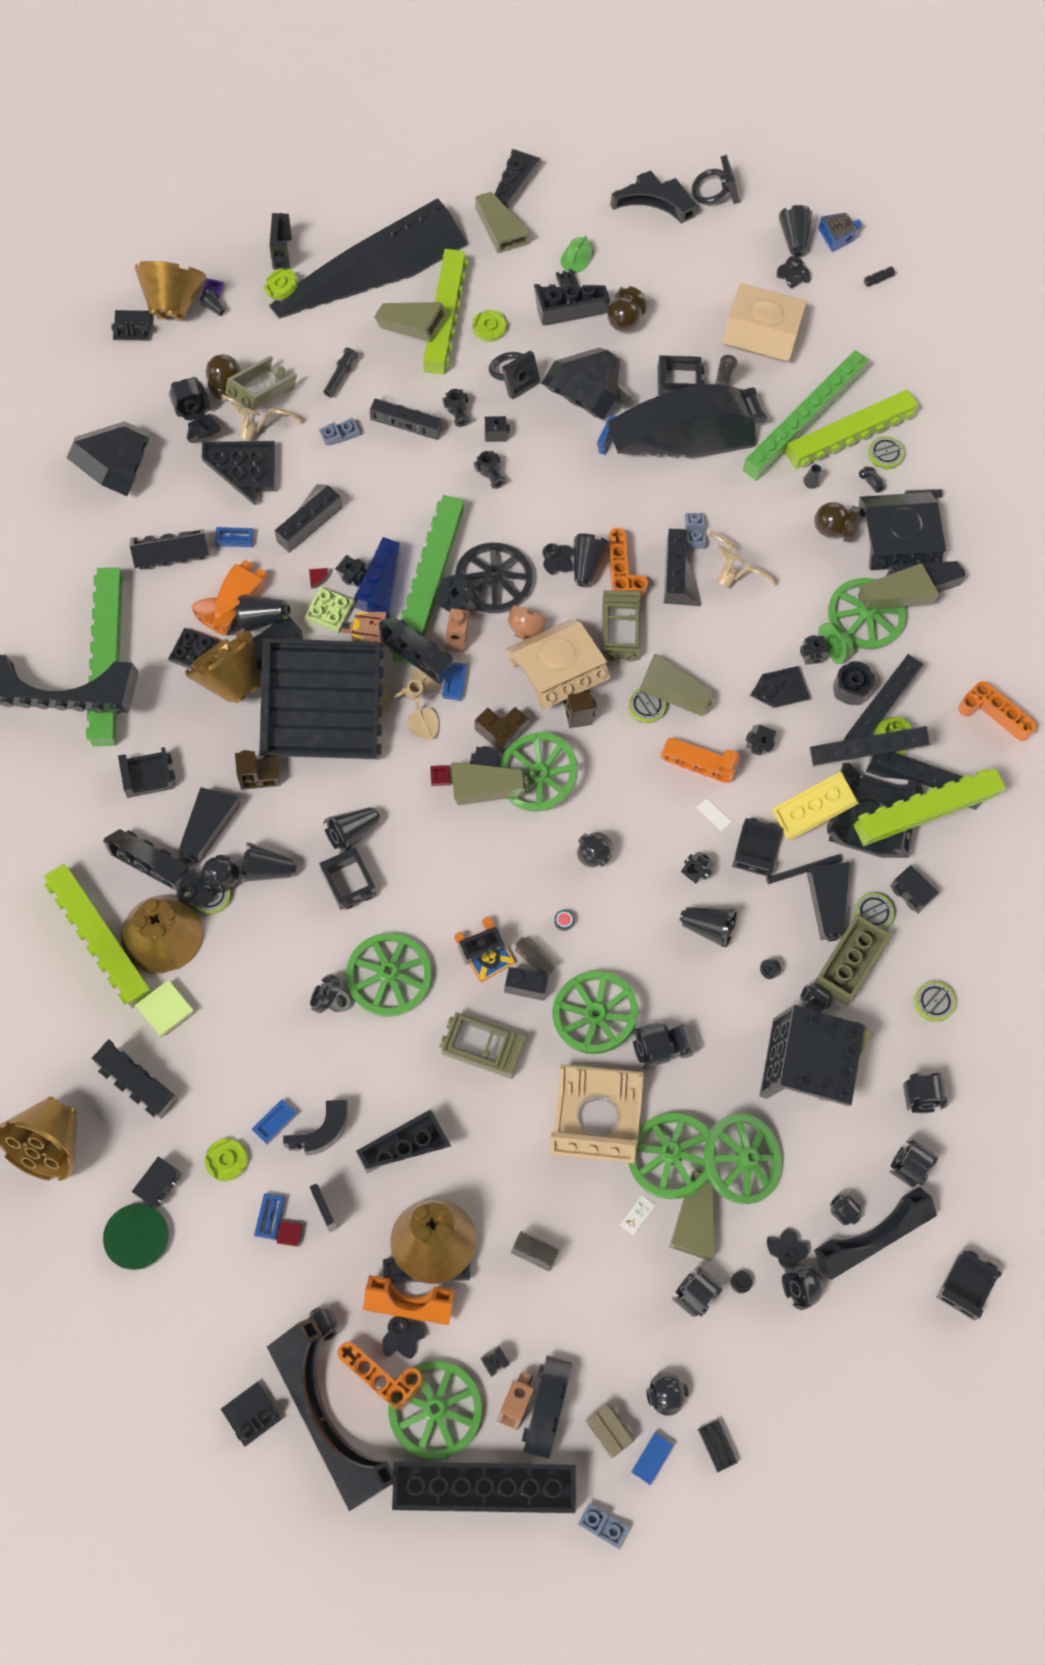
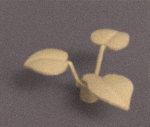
M228 395L221 396V401L231 400L237 402ZM231 403V406L238 415L243 414L238 436L250 441L253 440L255 431L259 432V428L271 413L290 415L301 425V419L295 414L283 409L272 408L269 409L256 427V423L249 420L250 414L258 416L261 414L241 404Z
M710 532L709 536L716 537L725 542L729 547L728 549L722 545L718 546L723 559H726L721 570L722 572L716 580L718 583L729 588L734 579L738 580L746 571H753L767 577L775 586V580L766 571L750 564L736 575L737 570L731 567L734 560L746 562L738 554L732 552L733 547H738L737 544L720 533Z
M416 667L411 671L410 678L412 681L408 683L407 688H403L402 691L390 697V687L386 683L380 682V686H383V697H379V705H383V712L390 708V700L406 694L407 698L415 700L416 712L411 713L407 719L409 731L420 738L434 739L438 732L437 715L430 708L419 710V696L423 689L425 691H434L440 687L441 683L438 684Z

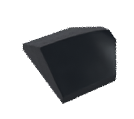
M210 413L188 423L186 438L189 443L220 433L221 428Z

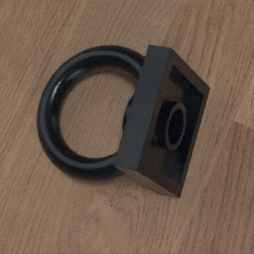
M727 154L720 157L723 170L708 169L695 178L691 191L694 199L699 203H716L723 199L728 191L734 204L740 202L735 177ZM709 176H719L723 189L712 197L701 196L698 192L699 184Z
M532 351L524 354L520 352H506L495 357L489 364L488 370L490 375L496 380L505 381L507 393L511 399L540 383L535 355ZM514 359L501 367L503 374L495 370L496 366L502 361Z

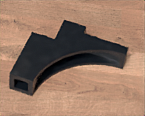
M651 170L638 175L636 183L630 184L621 190H616L611 194L610 206L613 210L625 206L643 205L658 208L669 213L680 224L695 218L697 205L679 181L674 178L661 184Z

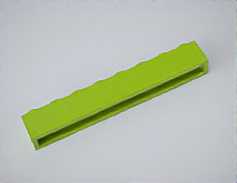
M444 250L435 302H441L448 315L431 342L427 341L423 359V372L444 375L445 368H449L450 357H448V353H452V343L450 341L455 336L453 325H457L458 315L456 311L460 310V301L458 299L462 297L463 293L461 283H465V273L463 272L468 267L465 251Z
M908 389L789 442L785 455L795 469L806 467L811 462L821 460L828 454L837 453L840 449L846 446L850 447L861 439L865 440L872 434L881 433L890 426H896L905 419L913 418L919 404Z
M986 768L977 772V775L973 777L971 775L964 776L957 783L950 781L943 785V788L938 789L934 787L922 796L920 793L913 795L906 802L899 800L892 804L890 808L883 806L871 815L869 812L862 814L853 826L863 846L999 796L1006 787L996 768L989 771Z
M63 863L44 875L47 881L44 885L50 894L55 893L58 897L55 899V902L59 908H65L68 912L65 917L71 925L75 923L78 927L75 932L81 941L86 939L89 945L86 948L91 956L96 955L100 960L96 963L103 973L107 971L110 975L107 980L113 989L118 987L121 993L118 996L123 1004L128 1003L133 1008L152 992L66 864Z

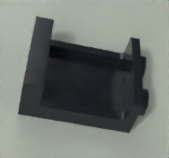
M272 213L269 248L273 270L281 268L284 270L290 269L287 241H282L292 240L290 216L288 213Z
M161 747L162 752L129 759L126 754L118 755L123 789L127 798L174 789L173 782L176 781L174 770H170V764H173L171 752L167 753L166 748Z
M745 818L732 867L766 877L771 876L783 828L774 823L766 824L760 822L756 818Z
M963 1250L958 1253L936 1298L975 1321L982 1316L984 1312L982 1308L996 1280L1001 1277L1002 1272L997 1270L998 1267L988 1261L985 1263L979 1259V1255L975 1252Z

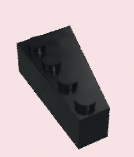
M110 1039L91 1058L100 1068L98 1073L105 1079L111 1077L115 1081L113 1085L121 1092L124 1090L128 1091L131 1094L129 1098L137 1105L140 1102L146 1106L144 1110L153 1118L157 1115L162 1119L178 1101L174 1093L155 1077H150V1074L142 1066L134 1064L129 1055L123 1050L120 1052Z

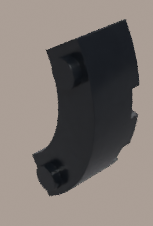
M547 1356L545 1364L540 1363L537 1377L541 1378L529 1428L524 1427L521 1441L525 1442L523 1452L550 1458L572 1362Z

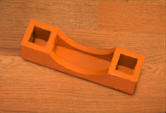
M369 1275L365 1289L363 1310L449 1325L455 1290L433 1287L426 1295L410 1297L397 1291L391 1279Z

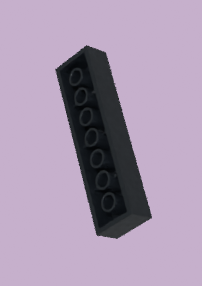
M394 1461L393 1474L398 1482L393 1484L392 1510L576 1513V1465Z

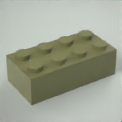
M856 914L814 983L830 990L832 998L848 1006L891 935Z

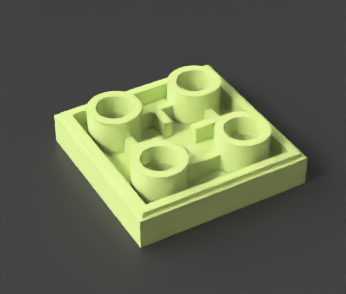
M320 587L304 618L306 621L339 633L343 621H346L354 605V600Z
M169 980L135 1005L160 1037L164 1036L194 1012Z

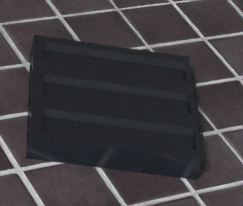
M263 638L259 756L378 760V756H381L382 745L378 744V736H382V725H379V717H382L383 705H379V697H383V686H380V678L384 677V666H380V659H384V647H381V643Z

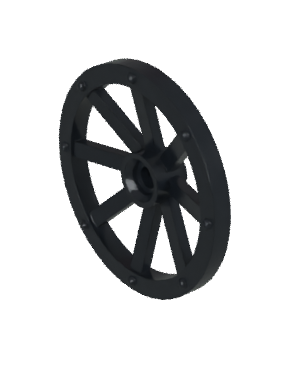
M483 543L469 549L460 558L455 570V575H461L468 580L485 578L476 587L479 594L488 584L491 585L492 604L479 601L476 610L485 613H503L510 611L514 605L519 606L527 598L532 586V569L527 558L516 548L503 543ZM490 551L491 565L488 566L474 556ZM496 551L512 556L499 566L496 565ZM468 561L484 570L482 572L462 574ZM518 561L523 567L525 574L503 570ZM504 578L525 580V585L520 594ZM500 584L514 599L503 604H497V585Z

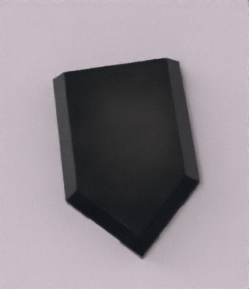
M798 666L762 674L750 694L751 697L772 708L810 700Z

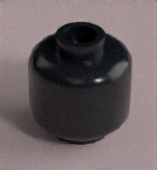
M817 983L806 985L800 995L804 1007L818 1012L824 1011L825 1008L828 1009L832 1003L830 990Z
M840 1193L832 1199L830 1212L841 1224L849 1225L852 1223L854 1225L859 1222L862 1217V1205L852 1195Z
M318 1307L310 1312L309 1318H314L323 1336L322 1342H327L337 1335L339 1323L329 1308L321 1309Z

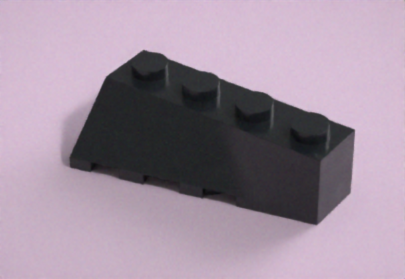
M534 284L537 311L542 325L608 313L610 297L606 285H583L582 287L567 285L566 287H556V284H549V287H543L540 284Z
M316 484L298 511L275 529L277 543L290 553L342 509L341 496L328 485Z
M669 528L666 539L664 604L701 606L686 546V529Z
M204 529L178 533L179 536L167 533L160 536V538L153 537V535L145 536L142 540H138L137 537L130 538V550L134 568L147 569L150 568V565L155 564L165 566L172 561L183 563L189 558H195V560L206 558V555H209Z
M391 617L379 622L380 641L438 684L454 669V659L449 653L441 651L434 642L427 641L419 631L412 630L405 621Z
M118 829L103 840L111 856L175 891L182 885L183 875L190 871L186 861L179 857L177 859L171 857V854L165 849L161 848L158 850L150 841L138 839L137 835L129 830L125 832Z
M430 1109L356 1150V1153L368 1174L383 1165L451 1147V1144Z

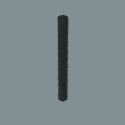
M837 854L766 877V882L769 885L807 873L812 866L841 862V856Z

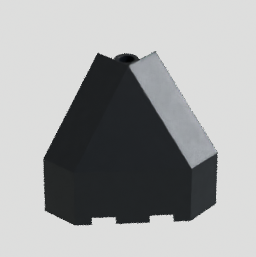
M600 347L558 359L553 362L541 384L551 392L564 397L573 405L583 408L593 417L604 420L617 399L620 359L607 349Z
M125 421L74 437L67 459L100 485L128 496L137 475L138 467L141 464L144 449L149 442L150 433Z

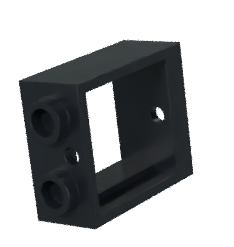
M659 355L657 365L658 395L691 386L704 385L705 379H702L704 364H701V357ZM666 370L695 371V383H669L666 378Z
M356 847L319 863L320 870L340 910L351 909L356 903L362 900L368 901L376 895V887ZM353 863H357L367 886L341 897L330 874Z

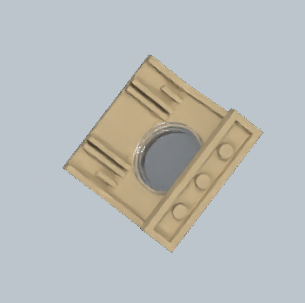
M561 1064L554 1132L551 1133L550 1154L635 1163L644 1072Z

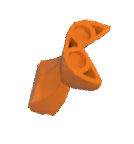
M244 560L240 565L235 563L225 577L216 598L201 599L192 605L191 609L194 616L209 629L220 635H227L236 618L235 607L240 602V600H237L238 597L243 594L259 596L265 589L264 582L268 577L267 572L260 568L255 574L251 573L253 565L247 560Z

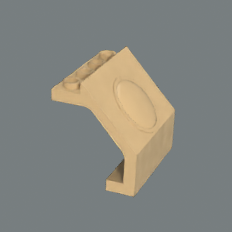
M740 283L728 318L722 344L789 362L807 300Z
M572 619L505 649L510 665L512 667L519 665L530 681L541 709H546L567 699L569 694L580 693L610 679L605 664L607 662L581 622Z

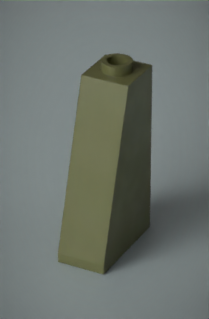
M492 192L475 196L476 211L498 254L529 244V230Z
M441 302L382 303L374 318L382 329L431 342L448 314Z
M921 563L863 584L858 593V598L866 609L933 604L939 593Z
M654 653L639 691L700 716H703L705 710L709 711L713 700L710 699L713 691Z
M458 762L451 763L454 799L458 806L527 795L526 788H529L528 776H524L522 770Z
M703 1170L691 1172L689 1177L692 1182L701 1176ZM710 1180L699 1191L683 1198L669 1248L710 1261L714 1255L713 1185Z

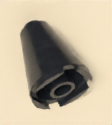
M793 205L792 209L787 210L784 208L779 213V222L789 252L798 257L806 253L813 216L812 210L810 211L808 206Z
M580 533L574 537V581L578 586L586 588L588 585H592L610 548V542L605 538L601 537L598 540L595 539V535Z
M249 594L240 595L237 599L240 600L239 605L235 607L237 623L239 627L244 628L242 631L252 632L286 620L291 614V607L285 600Z
M368 807L327 817L323 821V825L327 823L325 834L333 848H339L341 850L339 853L341 854L350 850L379 824L380 815L376 809Z
M246 842L245 847H249V849H246V852H244L241 874H245V877L241 878L242 882L291 878V874L296 873L297 863L293 862V858L257 844Z
M687 907L681 911L679 921L682 922L683 927L721 947L727 948L732 939V936H730L731 932L735 929L737 911L733 908Z

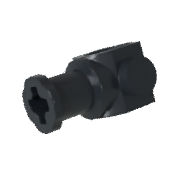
M451 389L449 392H446L445 397L442 398L444 409L447 408L448 412L454 415L455 426H466L470 423V418L465 412L467 410L466 404L469 403L467 393H464L463 389Z
M493 450L483 451L477 456V461L473 462L474 468L477 473L480 472L482 476L489 478L492 488L498 489L506 483L505 477L499 472L500 466L498 464L501 461L497 453H494Z

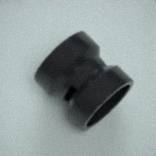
M499 1346L494 1348L491 1354H485L480 1357L491 1377L496 1375L499 1369H505L510 1365Z

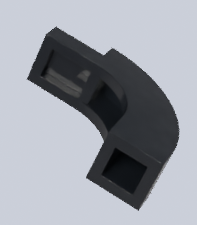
M326 1100V1116L322 1126L311 1134L283 1135L284 1147L288 1148L289 1151H300L304 1147L306 1156L315 1155L329 1149L339 1140L345 1130L348 1120L347 1100Z

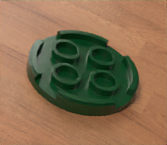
M131 1204L116 1211L108 1220L103 1233V1245L107 1256L116 1265L128 1270H142L154 1265L165 1253L169 1240V1227L165 1218L155 1208L145 1204Z

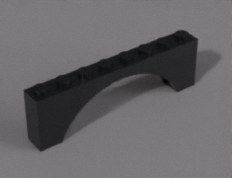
M0 655V705L12 707V705L21 706L23 708L38 707L40 709L56 708L62 711L74 709L79 712L89 710L96 713H102L103 711L114 714L129 713L139 671L132 662L114 661L103 674L85 685L69 690L48 691L32 687L23 682L18 677L13 662L7 655Z
M311 1317L294 1325L269 1344L267 1349L348 1510L351 1511L398 1481L387 1460L374 1459L356 1450L342 1437L328 1416L320 1395L317 1380V1357L323 1336L314 1318Z

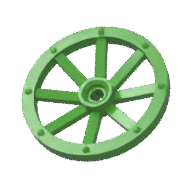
M857 578L843 583L835 590L828 605L829 623L838 632L847 633L851 637L854 647L867 650L879 649L891 644L901 634L906 622L905 606L876 608L868 611L859 600L845 594L846 591L852 588L859 587L860 590L863 584L876 580L871 578ZM839 598L858 607L835 612L836 602ZM878 613L897 614V627L894 629ZM858 615V619L847 632L837 620L838 618ZM875 619L890 635L883 639L875 640L873 620ZM863 621L867 622L869 641L852 636Z
M538 732L525 735L513 742L500 760L499 767L507 768L511 758L514 756L529 769V772H523L524 776H528V779H530L529 788H526V791L537 784L536 803H527L519 800L522 796L507 798L513 805L525 811L541 812L558 806L571 794L577 782L578 762L575 753L568 743L554 734ZM540 741L552 742L557 746L546 762L542 764ZM534 742L535 764L529 762L518 752L520 748ZM563 749L569 758L570 765L549 769ZM570 772L564 788L549 778L553 775ZM543 783L548 784L559 794L543 802Z
M396 933L378 934L363 941L351 954L346 968L347 986L354 1001L367 1012L383 1017L399 1016L414 1009L425 998L431 984L430 961L423 948L411 938ZM379 943H398L390 962H387ZM373 946L381 966L359 960V957L368 948ZM404 946L411 948L419 957L418 959L396 965ZM423 964V983L399 972ZM355 966L378 972L362 982L354 984L353 974ZM391 970V975L386 974L385 971ZM381 980L373 1004L367 1002L358 991ZM397 980L419 989L417 995L407 1003L403 1000L396 983ZM387 984L391 985L399 1004L398 1007H379Z
M590 971L573 977L563 985L554 1000L552 1018L558 1035L569 1047L586 1054H601L618 1048L631 1036L638 1021L639 1010L633 990L623 979L609 972ZM600 980L596 1003L591 1002L581 986L582 983ZM606 982L613 983L623 990L604 1006L602 1005ZM574 988H576L586 1004V1009L563 1003L566 996ZM628 997L630 1015L607 1013ZM561 1010H565L586 1017L563 1028L560 1013ZM605 1020L628 1023L624 1030L615 1037L605 1023ZM590 1023L584 1043H580L568 1035V1033ZM600 1025L610 1041L591 1045L596 1027Z
M666 1113L645 1122L639 1128L637 1152L661 1155L640 1170L637 1168L636 1158L635 1163H629L630 1171L637 1184L649 1194L662 1199L685 1198L703 1188L709 1181L706 1169L696 1181L692 1182L681 1160L705 1166L704 1158L682 1151L706 1141L710 1132L707 1127L694 1117L681 1113ZM666 1123H678L671 1142H668L658 1126ZM685 1124L693 1127L701 1134L678 1144ZM653 1130L663 1146L641 1145L640 1142L648 1132ZM716 1145L714 1150V1156H717ZM671 1150L674 1151L672 1155L668 1153ZM665 1162L659 1188L643 1178V1176ZM675 1165L687 1186L669 1190L667 1189L670 1170L671 1166Z
M734 1114L724 1117L712 1127L704 1146V1164L708 1178L717 1192L727 1200L737 1204L757 1203L767 1198L777 1186L782 1168L780 1148L772 1131L760 1119L748 1114ZM736 1122L742 1147L722 1131L731 1123ZM744 1123L758 1130L751 1146L749 1145ZM718 1137L736 1151L735 1155L714 1156ZM763 1138L769 1147L771 1155H758L757 1153ZM758 1161L771 1162V1172L768 1179L757 1164ZM735 1162L737 1166L722 1181L715 1163ZM744 1170L742 1196L734 1193L728 1187ZM753 1170L764 1187L758 1193L751 1196Z
M427 1361L415 1365L412 1368L417 1369L424 1378L422 1389L428 1401L425 1402L413 1398L409 1404L423 1408L424 1411L399 1424L396 1409L389 1404L388 1415L391 1429L399 1443L414 1455L426 1459H443L455 1455L471 1442L478 1430L482 1415V1404L478 1388L464 1370L452 1363ZM433 1369L445 1370L436 1397H433L423 1371ZM453 1373L466 1384L468 1390L443 1401L442 1398L450 1376ZM411 1375V1376L408 1378V1381H409L412 1377H414L415 1375ZM396 1393L393 1396V1403H397L398 1400L402 1401L403 1393ZM472 1396L474 1403L473 1420L446 1410L447 1407ZM433 1405L439 1406V1412L433 1414L431 1407ZM427 1417L428 1420L417 1447L404 1436L401 1430ZM443 1417L470 1426L466 1435L455 1445ZM434 1421H437L447 1444V1449L438 1451L425 1450Z

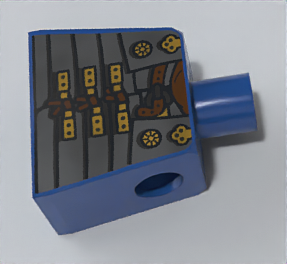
M848 213L821 216L818 230L831 252H834L854 241L857 230L862 228V223L860 219L852 221Z

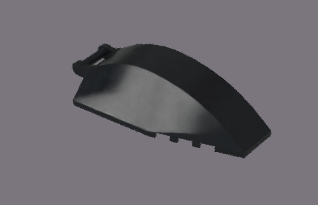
M704 384L678 389L644 401L609 420L607 427L618 454L640 455L641 452L651 453V456L664 453L668 454L669 457H674V454H682L686 458L755 447V424L765 422L768 417L761 408L756 396L757 390L755 387L738 389L729 385ZM746 398H750L756 414H752Z

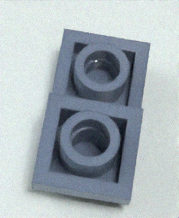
M353 417L338 425L333 422L319 429L325 445L337 444L361 435Z
M685 513L687 549H705L704 514Z
M591 1504L587 1505L578 1523L579 1526L619 1550L630 1531L628 1526Z

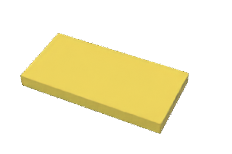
M840 771L772 808V811L780 827L783 828L786 839L790 841L852 808L858 802Z

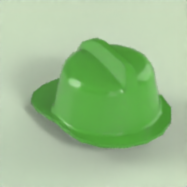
M586 235L571 240L569 246L564 251L561 257V265L567 272H569V269H572L574 273L583 271L592 259L594 249L589 240H587Z
M830 623L820 625L818 635L823 636L824 641L828 643V654L834 663L842 664L847 656L855 652L851 637L847 633L838 632Z

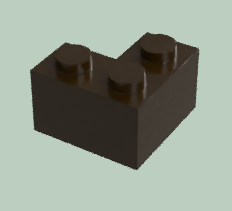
M590 689L576 694H569L567 699L563 700L569 728L592 725L597 705L595 698L591 696Z
M487 707L475 719L474 730L503 754L528 729L529 718L514 707L501 719Z
M250 750L235 753L236 774L241 790L280 786L276 757L264 756L261 759H257L255 751Z

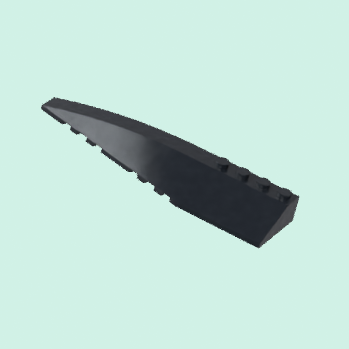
M437 198L339 254L301 280L289 297L275 300L269 307L281 319L300 313V310L305 308H316V305L324 302L325 304L332 303V300L337 298L341 300L367 292V289L372 287L379 288L382 287V284L388 282L395 283L404 277L408 279L443 260L445 249L459 251L468 246V243L449 210Z

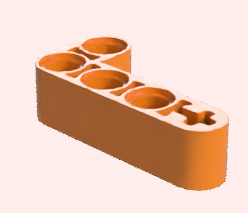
M613 528L609 533L608 539L610 542L608 555L611 590L641 592V599L646 595L648 581L641 575H629L625 531L621 528Z
M984 681L978 682L964 696L958 706L959 713L966 717L973 715L980 708L1019 741L1028 740L1036 729L1034 720Z
M667 738L660 755L666 762L723 783H730L732 781L740 759V755L732 750H724L723 754L719 755L675 738Z
M345 1342L338 1348L339 1359L396 1410H402L407 1407L424 1385L422 1374L415 1368L406 1369L395 1381L353 1343ZM348 1350L358 1358L355 1362L345 1354ZM369 1363L370 1370L365 1374H361L362 1365ZM411 1375H418L417 1383L408 1385V1378ZM380 1378H386V1385L381 1389L377 1388V1381ZM398 1392L403 1393L402 1401L400 1403H393V1396Z

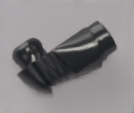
M864 467L859 471V477L866 479V482L876 493L885 489L884 480L874 472L875 469L873 467Z

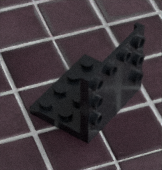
M797 1005L791 1006L773 1018L759 1097L767 1099L784 1089H788L845 1106H851L864 1024Z

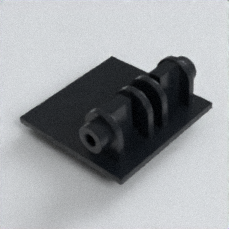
M115 310L114 324H111L113 340H148L149 310Z
M258 1381L220 1409L244 1447L282 1420Z

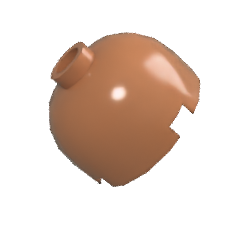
M515 605L510 610L508 616V624L511 630L516 632V637L524 640L526 637H533L541 633L547 620L536 612L531 613L527 608Z

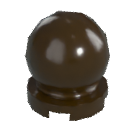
M629 286L628 289L620 287L617 291L615 300L609 306L607 317L610 325L615 330L629 332L640 323L641 316L648 309L649 301L646 302L645 294L639 289Z
M219 354L213 356L207 362L205 372L208 379V388L212 396L220 399L222 395H227L225 393L227 379L241 372L238 362L230 355Z
M828 502L821 505L814 516L815 528L821 535L827 538H837L842 535L844 542H851L854 528H851L852 521L855 522L857 519L859 507L852 505L851 510H847L843 504L838 502Z

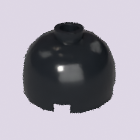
M799 1264L784 1270L786 1273L781 1278L782 1287L787 1299L791 1296L795 1302L792 1304L795 1308L799 1310L808 1309L821 1299L823 1279L814 1268L809 1265Z

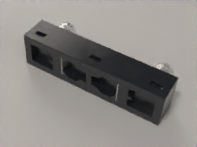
M383 395L381 399L374 398L370 407V419L435 440H438L442 431V415L438 410H434L431 415L422 413L419 410L391 403V398L388 395Z

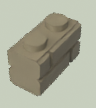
M607 1403L585 1421L610 1457L614 1458L634 1442L632 1437L635 1434L628 1424L623 1426L618 1419L621 1415L614 1405L610 1407Z

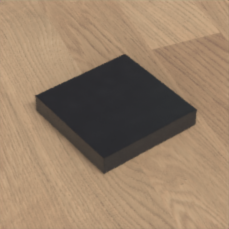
M315 1183L309 1186L329 1232L337 1230L318 1184Z

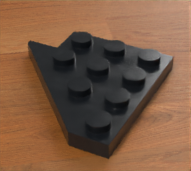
M275 441L202 442V461L253 505H256V491H275Z

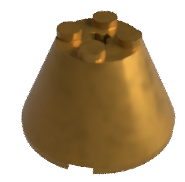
M141 261L139 266L135 264V271L150 314L157 316V319L167 320L170 317L177 321H184L185 315L206 281V274L192 267H188V270L179 268V264L171 262Z
M250 631L240 632L235 635L237 638L229 642L226 639L209 649L191 664L193 668L190 671L186 669L185 675L187 678L227 702L235 701V703H239L249 691L254 692L259 689L261 685L259 684L253 636Z
M164 895L148 898L136 905L127 915L121 930L122 947L130 961L138 968L151 973H165L185 966L197 954L203 938L201 920L195 909L190 904L181 902L177 897Z
M49 1096L46 1100L1 1123L0 1147L6 1153L4 1158L19 1170L33 1177L49 1181L50 1178H58V1181L67 1179L74 1168L77 1111L73 1107L65 1106L58 1102L56 1098Z
M441 1199L423 1200L404 1210L397 1218L390 1238L391 1252L397 1266L412 1279L426 1284L444 1283L463 1273V1270L474 1257L477 1243L475 1227L467 1213L459 1206Z

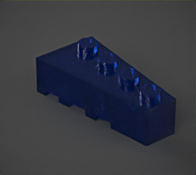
M382 537L354 596L356 609L365 612H386L387 618L391 617L393 595L401 555L400 542Z

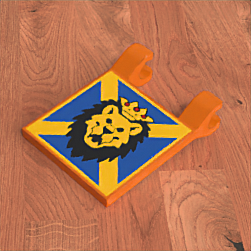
M487 916L482 919V925L485 930L495 927L490 917ZM462 932L454 935L457 945L460 940L465 939ZM504 944L503 950L469 964L479 981L483 982L516 962Z

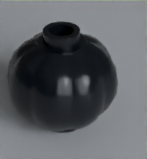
M594 832L588 835L584 833L578 839L580 844L577 849V856L583 865L587 867H597L600 865L603 867L612 858L610 853L613 845L611 839L606 834Z
M217 855L205 862L201 877L203 882L211 887V891L222 893L223 890L231 889L235 886L239 878V868L230 857Z
M661 1372L651 1380L650 1388H646V1396L649 1406H653L656 1412L664 1416H673L682 1409L685 1398L689 1397L687 1384H682L676 1375L670 1372Z

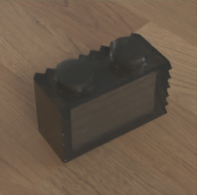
M523 1231L519 1233L511 1250L512 1254L549 1272L559 1252L558 1248L555 1249L554 1246L551 1247L550 1244L547 1245L546 1242L543 1243V1241L535 1239V1236L531 1237V1235H527Z

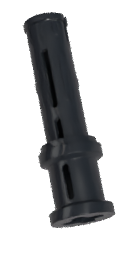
M347 347L344 349L342 358L337 361L335 372L323 390V393L329 398H333L345 374L351 371V365L359 357L358 353Z

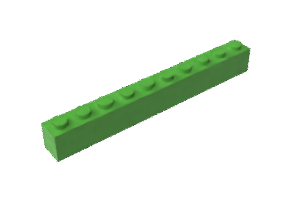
M854 350L745 459L742 471L757 481L785 453L787 444L800 438L865 372L869 359Z
M443 495L441 501L437 502V515L432 517L431 532L428 531L426 536L427 546L422 549L421 563L418 562L416 573L418 574L411 583V589L413 590L411 594L407 595L406 610L403 609L401 614V620L405 621L412 630L419 631L423 638L436 601L437 589L443 578L464 511L463 499ZM392 649L390 650V653H393V661L412 665Z
M120 567L97 568V575H94L93 578L96 592H93L95 608H92L94 625H91V634L94 638L93 642H90V651L93 653V658L89 660L92 676H89L88 683L103 674L114 661L119 662L123 590V575ZM87 710L89 728H86V739L90 741L92 747L116 746L117 714L104 711L96 713Z

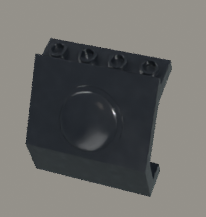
M931 492L859 497L858 514L859 516H866L870 538V570L889 569L891 565L943 561V552H946L939 503Z
M850 762L842 763L840 771L858 804L829 820L827 824V833L830 835L828 841L880 858H909L915 827L863 846L853 825L862 814L869 812L871 815L883 806L890 808L895 802L899 800L906 802L910 800V797L919 793L922 796L923 787L916 779H908L907 785L890 784L860 774Z

